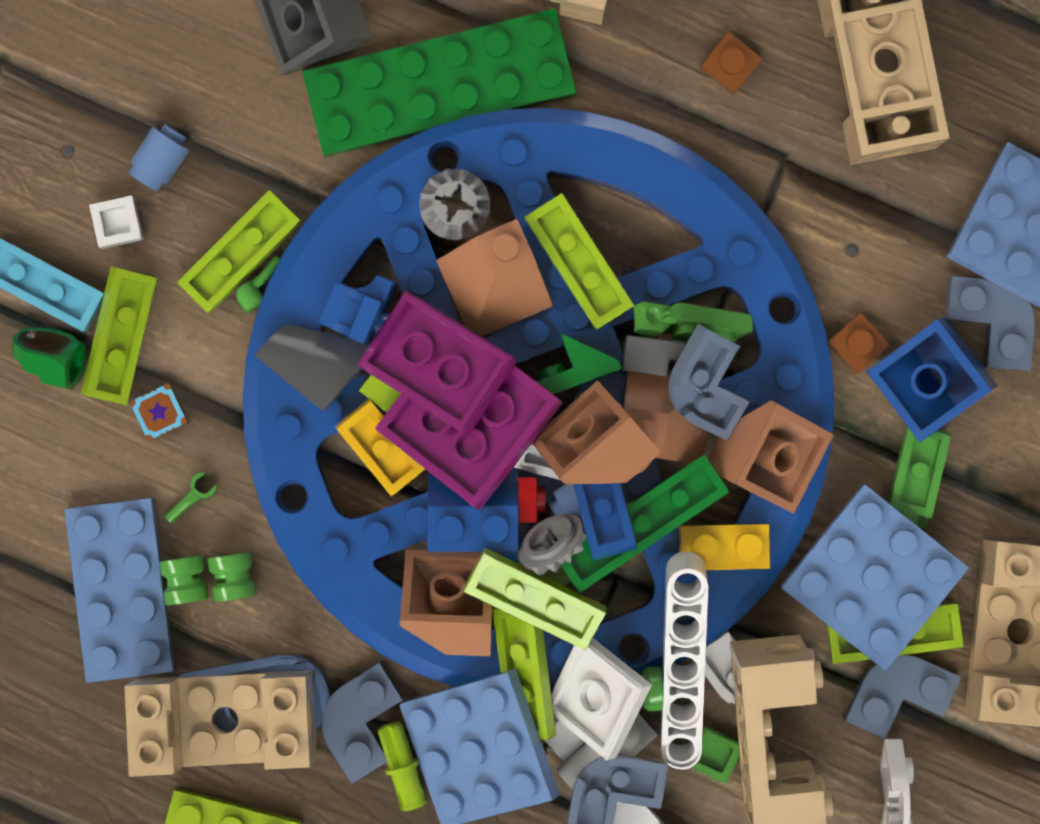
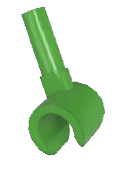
M274 255L252 281L250 280L238 288L237 302L246 313H250L260 306L263 295L258 289L273 275L280 262L277 256Z
M206 472L194 475L190 483L191 490L165 515V518L170 523L178 519L199 499L208 500L215 495L217 484L208 493L203 494L196 490V483L204 478L207 474Z

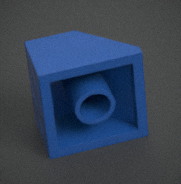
M945 316L935 320L867 371L868 375L919 442L926 439L998 386Z
M513 467L480 511L428 471V552H482L484 548L493 552L518 551V469Z

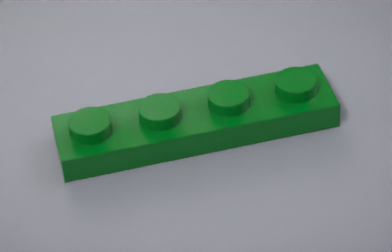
M702 455L627 505L638 549L593 560L586 537L582 542L583 550L572 555L571 563L565 562L560 566L578 593H581L729 493V490L706 456Z

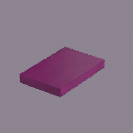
M405 290L359 360L357 366L468 436L517 360Z

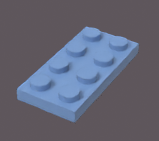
M154 498L64 509L86 683L175 671L168 605H165L163 593L165 591L164 577L161 575L159 564L162 558Z

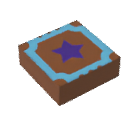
M167 383L129 402L148 441H153L190 423L171 383Z

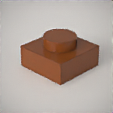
M728 32L701 65L700 69L734 95L759 65L762 58Z
M858 313L827 341L832 350L855 375L862 371L890 345L862 313Z

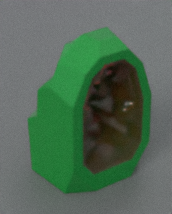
M31 327L19 330L11 339L14 359L20 363L25 372L38 376L42 384L73 390L82 379L86 366L85 344L72 334L50 328Z

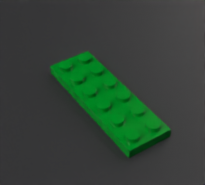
M555 9L302 71L324 158L414 136L432 127L472 115L507 109H523L576 96Z

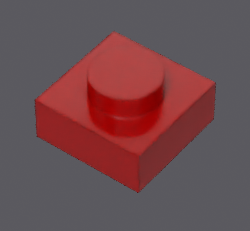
M518 477V522L537 523V513H545V486H536V477Z

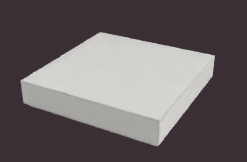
M592 638L586 650L575 645L573 646L551 692L553 714L563 725L608 761L617 757L652 684Z

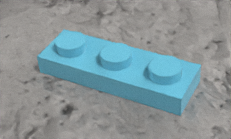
M0 238V288L70 326L87 333L101 308L104 293Z

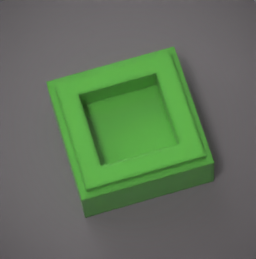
M703 725L701 756L698 762L690 768L727 784L740 756L738 740Z

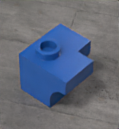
M376 275L369 285L358 289L341 282H335L318 323L362 344H371L390 315L387 313V309L398 283Z

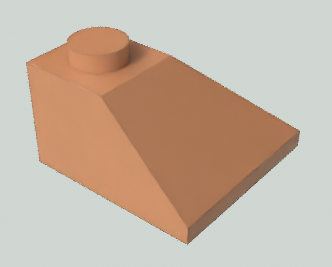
M517 219L476 236L436 260L465 327L481 337H485L553 307L536 260Z
M668 370L667 376L628 371L622 408L661 451L655 458L690 464L700 456L705 455L708 431L695 426L682 417L671 403L669 380L672 371Z
M596 381L547 424L532 443L565 485L627 483L636 474L647 469L651 461L661 453L599 381Z
M769 401L741 417L728 441L718 437L708 457V461L720 477L794 514L834 434L783 406Z
M406 549L400 626L445 655L491 656L493 606L463 592L464 585L482 552H428V550Z

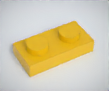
M368 399L334 427L392 497L424 471L425 468L375 429L384 416L372 401Z
M769 524L678 527L679 552L688 551L697 554L704 561L706 570L770 569Z

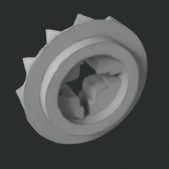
M446 169L430 177L420 194V213L424 223L434 234L444 239L461 240L474 235L483 227L489 216L490 197L481 179L466 170ZM458 186H460L462 202L474 209L473 211L468 209L465 211L458 210L455 216H452L451 222H447L449 218L448 207L436 199L437 197L442 199L444 197L452 198L454 192H457Z
M560 514L536 524L524 537L518 550V558L527 571L533 570L538 575H541L548 569L556 572L559 566L565 562L571 563L572 555L583 550L582 542L587 537L581 520L571 514Z

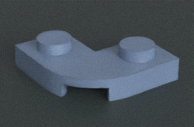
M959 276L948 277L945 317L948 321L987 324L984 368L1031 371L1035 318L1031 304L987 279Z
M697 324L672 370L669 380L670 400L674 409L690 423L728 441L749 401L718 384L740 346L714 331Z
M909 654L898 656L886 671L877 664L870 665L863 674L843 719L886 739L903 699L944 717L961 677Z
M378 662L339 687L329 698L322 715V732L325 742L351 784L387 762L382 745L367 722L403 700L401 693L381 662Z
M620 754L608 761L603 757L593 760L584 767L574 783L567 824H613L617 802L661 809L668 763Z

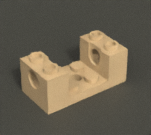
M817 0L825 38L835 37L850 115L842 123L850 165L932 150L947 141L949 133L922 0ZM883 49L894 52L898 58L897 69L889 73L879 70L875 64L876 52Z
M982 539L964 709L965 713L979 721L1040 727V545ZM1022 618L1028 623L1029 635L1023 642L1013 643L1007 634L1008 626L1013 620Z
M800 634L730 641L743 803L749 824H827L826 818L833 817V802L830 790L825 788L823 775L814 774V768L810 760L775 764L773 753H769L768 741L765 738L772 737L770 711L766 709L817 704L816 688H823V673L820 661H815L813 648L806 647Z
M313 670L137 679L125 685L129 777L172 775L182 767L247 763H264V770L307 768L317 758ZM228 707L236 712L238 724L234 730L223 731L216 726L214 715L217 709Z

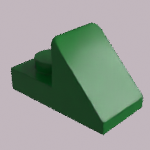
M561 334L573 368L565 370L563 363L538 371L540 380L537 383L554 395L621 370L622 366L619 360Z

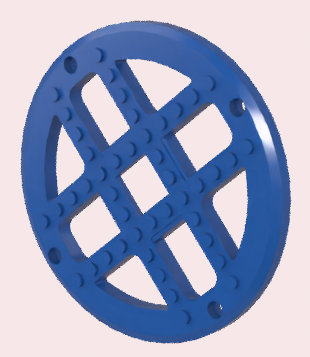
M553 108L507 109L472 115L435 126L394 145L364 164L336 187L309 216L286 248L267 285L255 317L246 356L244 376V436L250 471L258 498L278 545L298 577L312 594L352 634L383 656L420 675L452 687L500 673L495 626H492L491 656L445 655L400 626L403 586L376 565L377 558L427 540L428 492L364 517H348L340 512L336 506L320 465L319 452L322 444L331 436L339 433L334 426L368 400L359 389L371 374H365L356 380L352 379L330 408L323 412L255 356L265 342L285 324L323 332L325 326L319 324L318 321L334 283L341 282L346 284L360 262L378 241L383 242L402 293L407 290L461 324L446 282L436 262L437 259L420 213V194L430 177L441 172L433 165V157L436 152L441 149L452 150L458 157V162L454 169L466 170L481 179L484 185L495 186L502 191L514 220L517 219L552 302L553 307L482 337L513 356L517 360L515 365L564 347L570 365L573 368L561 334H564L619 360L622 366V349L614 328L634 321L633 308L596 331L524 219L525 216L554 198L547 177L557 176L610 188L658 210L700 242V247L617 278L634 306L643 301L672 306L712 290L724 289L735 294L742 305L744 313L750 314L753 326L752 334L758 351L756 360L748 369L721 379L718 384L749 401L741 417L769 401H773L830 433L833 431V371L826 332L815 297L799 262L778 229L751 197L726 174L698 154L657 132L621 119L585 111ZM458 186L457 192H454L453 195L461 193L460 186ZM785 298L791 302L794 311L789 321L778 322L772 318L770 304L774 299ZM621 369L578 386L580 391L584 393L596 381H599L618 403L623 404L628 371ZM373 403L381 414L385 416L386 412ZM832 440L794 514L750 491L747 492L731 525L769 524L770 569L706 570L708 581L706 646L718 639L748 613L769 590L791 559L809 525L822 490ZM654 458L647 469L636 474L627 483H621L626 504L638 499L663 482L659 469L660 459ZM518 469V477H536V486H545V503L555 500L556 498L552 491L564 485L559 479ZM290 484H299L306 491V502L299 509H291L283 501V491ZM518 522L519 546L527 533L538 522ZM678 527L642 551L653 582L652 594L647 602L639 607L602 620L593 636L596 641L634 671H638L639 675H641L645 667L660 666L662 671L666 566L670 558L679 553ZM501 551L503 557L520 564L517 559L518 551ZM685 573L678 576L676 580L683 584H689L698 577L694 574ZM683 615L678 617L675 622L681 625H688L694 622L695 618ZM543 630L550 690L552 692L574 645ZM628 635L639 636L644 642V652L637 659H627L620 653V642ZM679 657L674 663L678 665L689 657Z

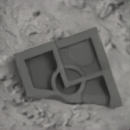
M285 324L265 342L255 356L320 410L326 412L352 379L356 380L363 372V369L357 366L370 344H362L349 337Z
M626 335L621 358L622 370L667 376L668 366H675L688 341Z

